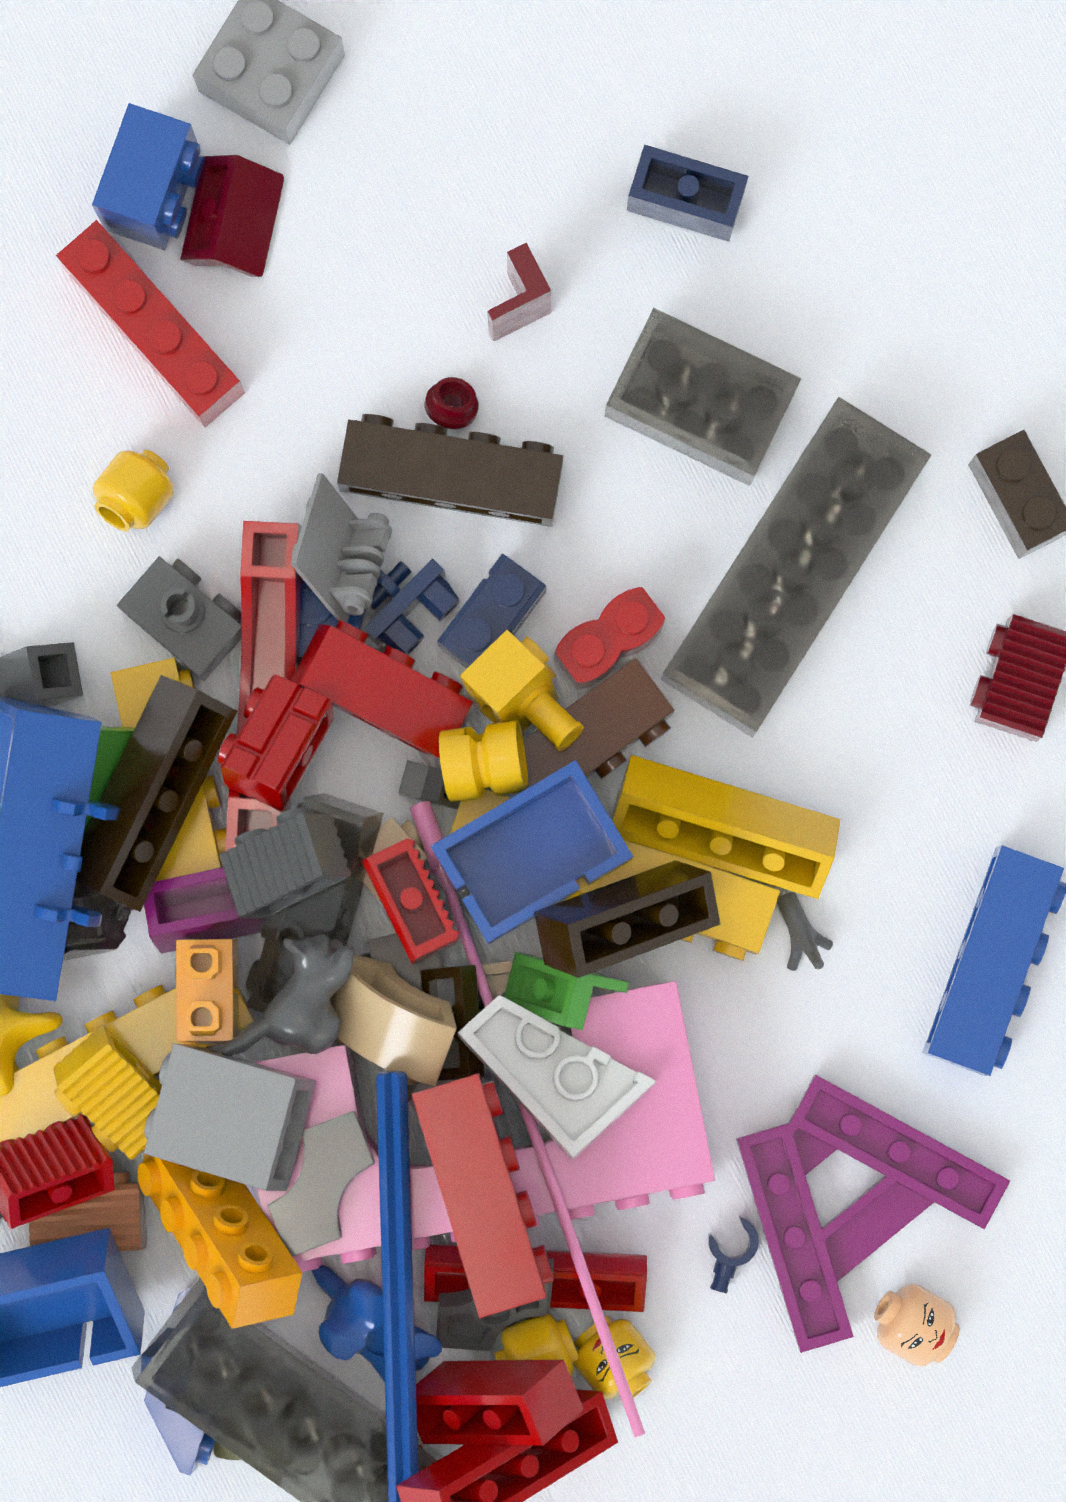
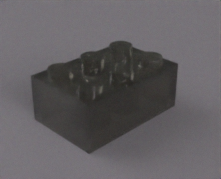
M653 307L606 403L604 416L751 486L802 378Z

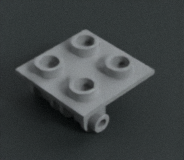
M318 473L311 497L306 504V514L298 541L293 547L291 566L338 622L341 620L347 623L350 614L361 615L364 609L369 608L372 604L373 593L381 572L379 567L384 562L382 552L386 551L392 529L388 525V517L381 513H370L368 519H358L324 474Z

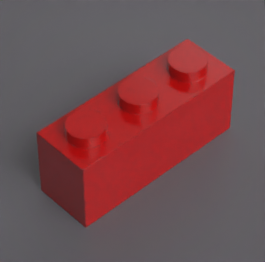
M339 620L336 628L331 625L319 624L290 681L297 683L301 688L306 687L328 697L332 701V706L415 750L440 760L439 732L461 728L473 704V701L459 694L463 685L436 671L433 672L431 678L422 675L412 669L416 662L415 659L390 646H386L383 653L365 644L369 636L368 634L346 622Z
M564 1360L443 1361L416 1384L417 1431L423 1444L543 1446L584 1410Z

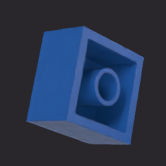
M128 103L92 202V207L106 231L164 251L170 237L176 239L179 237L187 215V208L181 205L188 186L192 188L197 187L205 164V157L199 156L201 152L200 144L197 142L190 123Z

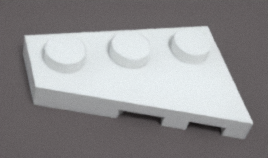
M498 995L458 1031V1037L571 1160L577 1157L656 1083V1080L639 1071L638 1073L615 1061L605 1052L575 1039L559 1030V1027L501 995Z

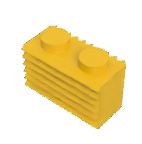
M104 1025L100 1026L95 1033L89 1035L87 1040L82 1041L79 1047L74 1048L69 1055H66L62 1062L56 1063L53 1071L58 1088L54 1091V1094L70 1114L77 1116L82 1112L95 1124L91 1127L92 1132L108 1151L113 1153L119 1148L121 1152L126 1154L128 1159L132 1160L146 1147L145 1124L150 1112L157 1106L162 1085Z

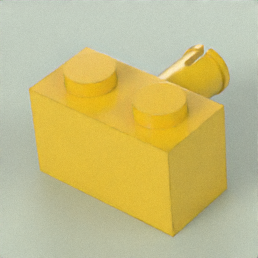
M506 630L460 675V678L475 708L491 723L518 720L522 734L533 724L555 745L558 751H563L576 741L582 733L584 726L579 721H576L557 702L559 697L552 682L556 675L546 664L549 658L544 651L529 637L526 636L520 642Z

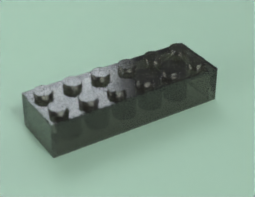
M838 396L666 667L661 681L753 738L932 454Z
M199 1277L131 1367L134 1382L300 1502H389L386 1413L260 1322L232 1329L221 1310L211 1304L207 1288ZM418 1437V1470L421 1471L444 1456L430 1445L423 1444Z

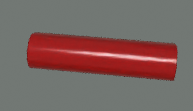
M429 1244L430 1247L425 1249L423 1302H439V1293H454L469 1289L470 1286L457 1245ZM546 1250L548 1259H554V1281L552 1282L550 1308L590 1310L570 1251ZM582 1252L602 1310L644 1312L647 1255Z

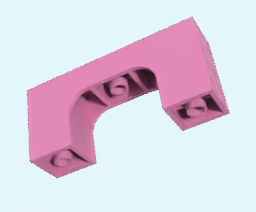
M676 981L627 990V993L616 992L591 997L583 1030L570 1028L571 1036L590 1047L594 1046L605 1052L612 1059L638 1073L639 1071L656 1080V1083L573 1160L552 1138L543 1141L570 1219L595 1215L593 1204L614 1201L617 1210L650 1204L648 1194L669 1190L672 1200L704 1194L703 1183L715 1181ZM346 1045L327 1048L318 1054L305 1052L254 1062L316 1080L304 1130L355 1111L375 1164L357 1174L343 1193L339 1206L342 1237L293 1256V1259L301 1271L305 1272L318 1269L320 1265H323L321 1257L340 1254L341 1264L374 1258V1255L377 1254L376 1247L381 1246L378 1147L372 1141L364 1121L351 1049ZM301 1137L288 1190L266 1191L257 1188L260 1208L277 1234L278 1231L268 1205L286 1194L299 1177L304 1161L303 1137ZM533 1145L515 1147L520 1170L510 1173L516 1193L527 1190L537 1221L536 1224L539 1226L538 1215L556 1211ZM433 1164L410 1165L412 1251L430 1247V1236L450 1232L451 1241L456 1242Z

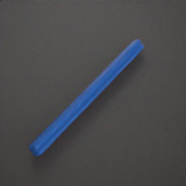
M383 1071L377 1075L376 1089L389 1502H401L396 1485L419 1472L407 1075L405 1072Z

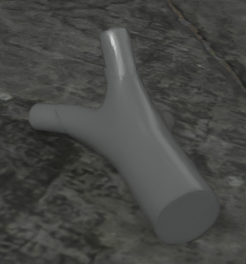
M795 892L779 897L776 903L790 935L791 953L787 968L791 971H796L804 951L814 968L822 969L824 962L817 946L830 950L833 946V941L822 936L811 926Z

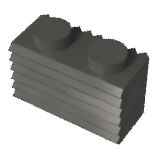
M307 807L285 811L276 817L278 826L270 827L269 830L255 829L242 833L234 839L236 847L219 854L238 918H267L350 877L351 870L347 867L348 860L343 856L345 850L340 846L341 839L337 836L338 829L333 825L335 819L331 814L309 813Z

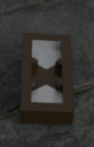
M476 965L420 970L422 991L428 995L450 1002L457 1027L437 1081L462 1079L480 1073L481 1077H485L484 1064L458 1037V1031L480 1013Z

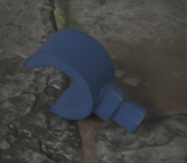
M740 1216L739 1219L742 1227L749 1237L748 1247L742 1254L734 1257L724 1255L719 1250L718 1243L710 1233L708 1234V1246L712 1255L716 1258L713 1269L715 1275L710 1289L725 1294L728 1293L730 1279H734L737 1266L749 1262L756 1254L759 1245L756 1229L748 1220Z

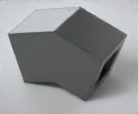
M407 760L398 792L400 796L422 802L430 801L434 805L458 810L460 801L450 802L447 797L441 768Z

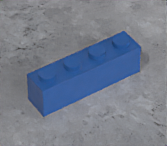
M1003 845L995 848L924 1045L923 1054L983 1076H991L993 1067L1003 1068L1012 1045V1038L1005 1036L1012 1015L1021 1017L1030 995L1031 987L1023 984L1030 963L1037 966L1040 964L1049 941V935L1042 933L1049 912L1058 913L1066 894V883L1060 881L1064 871L1063 867Z

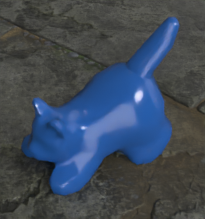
M324 1264L320 1265L318 1269L311 1270L318 1286L331 1299L326 1309L324 1321L319 1325L318 1330L322 1345L326 1351L337 1359L348 1361L356 1353L362 1355L375 1368L385 1383L382 1288L371 1280L360 1278L347 1284L338 1274ZM414 1325L415 1367L417 1372L423 1369L430 1357H437L442 1352V1342L434 1335Z

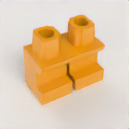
M238 939L176 940V1042L186 1045H224L239 1035L238 994L234 993V989H238Z

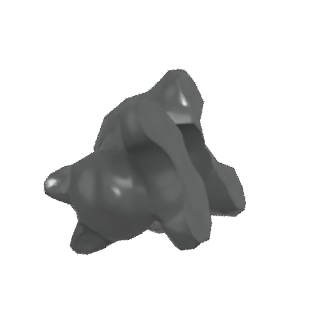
M323 933L315 936H306L299 940L284 939L283 945L292 955L293 973L287 983L270 1001L263 1016L238 1036L225 1043L220 1050L221 1053L225 1056L243 1053L263 1037L270 1038L282 1045L300 1047L309 1054H318L325 1051L336 1040L340 1019L337 1017L330 999L335 992L341 989L349 977L354 958V948L346 945L342 946L340 939L332 938L330 940Z

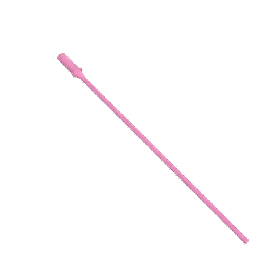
M420 802L410 808V812L430 866L428 871L435 876L444 889L469 964L476 965L477 987L484 1007H486L494 1000L456 890L431 849V845L443 839L431 802ZM518 1102L635 1438L645 1435V1431L535 1119Z

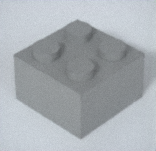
M238 0L195 69L193 77L198 92L290 145L345 56L342 37L279 0Z

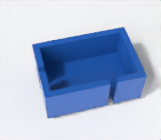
M576 760L431 845L432 851L456 891L459 892L466 887L471 894L463 898L462 901L488 945L535 918V911L562 902L579 892L580 888L576 882L577 879L583 876L589 886L628 863L633 858V855Z
M110 1228L0 1253V1387L81 1369L87 1330L86 1322L93 1321L89 1358L93 1366L141 1355L145 1310Z

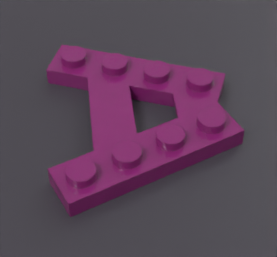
M815 1074L788 1123L736 1138L800 1353L854 1337L837 1282L933 1203H936L985 1230L1010 1183V1180ZM839 1150L885 1175L821 1228L805 1176L833 1152Z

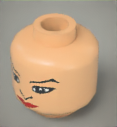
M907 1284L896 1293L888 1291L881 1298L874 1312V1319L879 1322L877 1338L880 1345L915 1366L923 1367L933 1361L936 1363L943 1361L954 1348L960 1333V1327L956 1323V1313L953 1306L918 1284Z

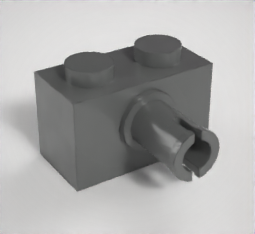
M158 556L116 606L180 662L191 669L200 679L205 681L241 640V625L237 622L241 617V611L220 593L211 600L196 586L202 578L180 559L177 558L170 565Z

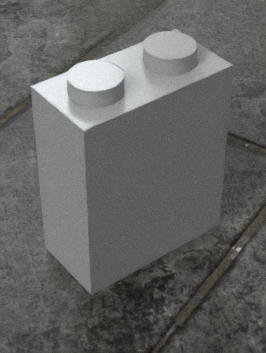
M173 1043L171 1053L165 1057L160 1068L159 1080L162 1088L157 1106L150 1112L145 1124L144 1133L147 1143L144 1154L262 1190L287 1191L316 1080L237 1057L225 1056L220 1052L199 1046Z

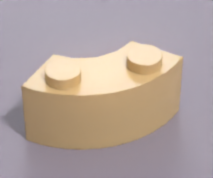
M354 954L348 979L330 999L332 1007L340 1019L339 1032L335 1041L345 1044L362 1057L385 1068L386 1071L405 1072L407 1075V1085L421 1082L436 1086L457 1029L450 1002L428 995L411 986L396 973L391 963Z

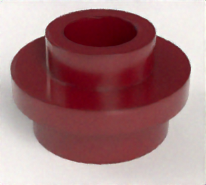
M448 377L440 380L428 390L424 401V408L428 417L437 425L447 429H462L469 426L475 420L479 403L475 390L468 382L460 378Z

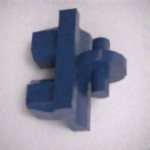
M433 558L402 590L398 586L412 573L402 561L387 575L380 569V576L375 586L373 601L370 607L375 610L388 596L392 600L363 628L367 632L366 634L369 635L368 637L377 646L383 642L386 646L409 655L423 641L425 636L406 617L421 603L441 622L459 605L460 600L444 579L446 577L444 569Z

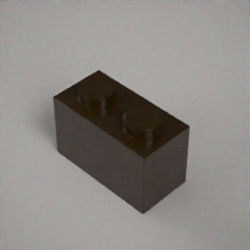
M1024 429L975 454L968 466L1018 559L1066 535V506Z

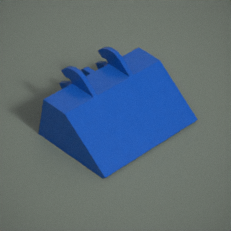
M0 696V994L56 1001L69 921L86 927L101 926L102 914L100 912L72 904L77 872L81 871L83 859L80 852L86 815L102 820H118L120 808L89 800L102 722L90 716Z

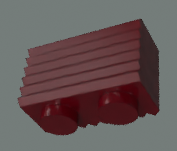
M1012 614L1007 619L1005 626L996 623L986 654L995 657L989 677L979 675L969 706L978 708L974 722L1037 742L1043 738L1045 728L1065 671L1066 631Z

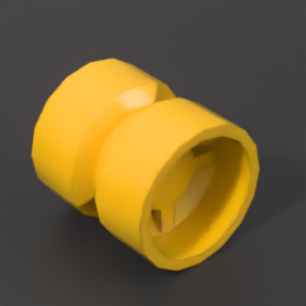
M518 720L487 724L482 734H477L472 727L439 732L441 770L446 794L450 802L481 798L485 788H491L497 796L519 793L528 788L527 758Z

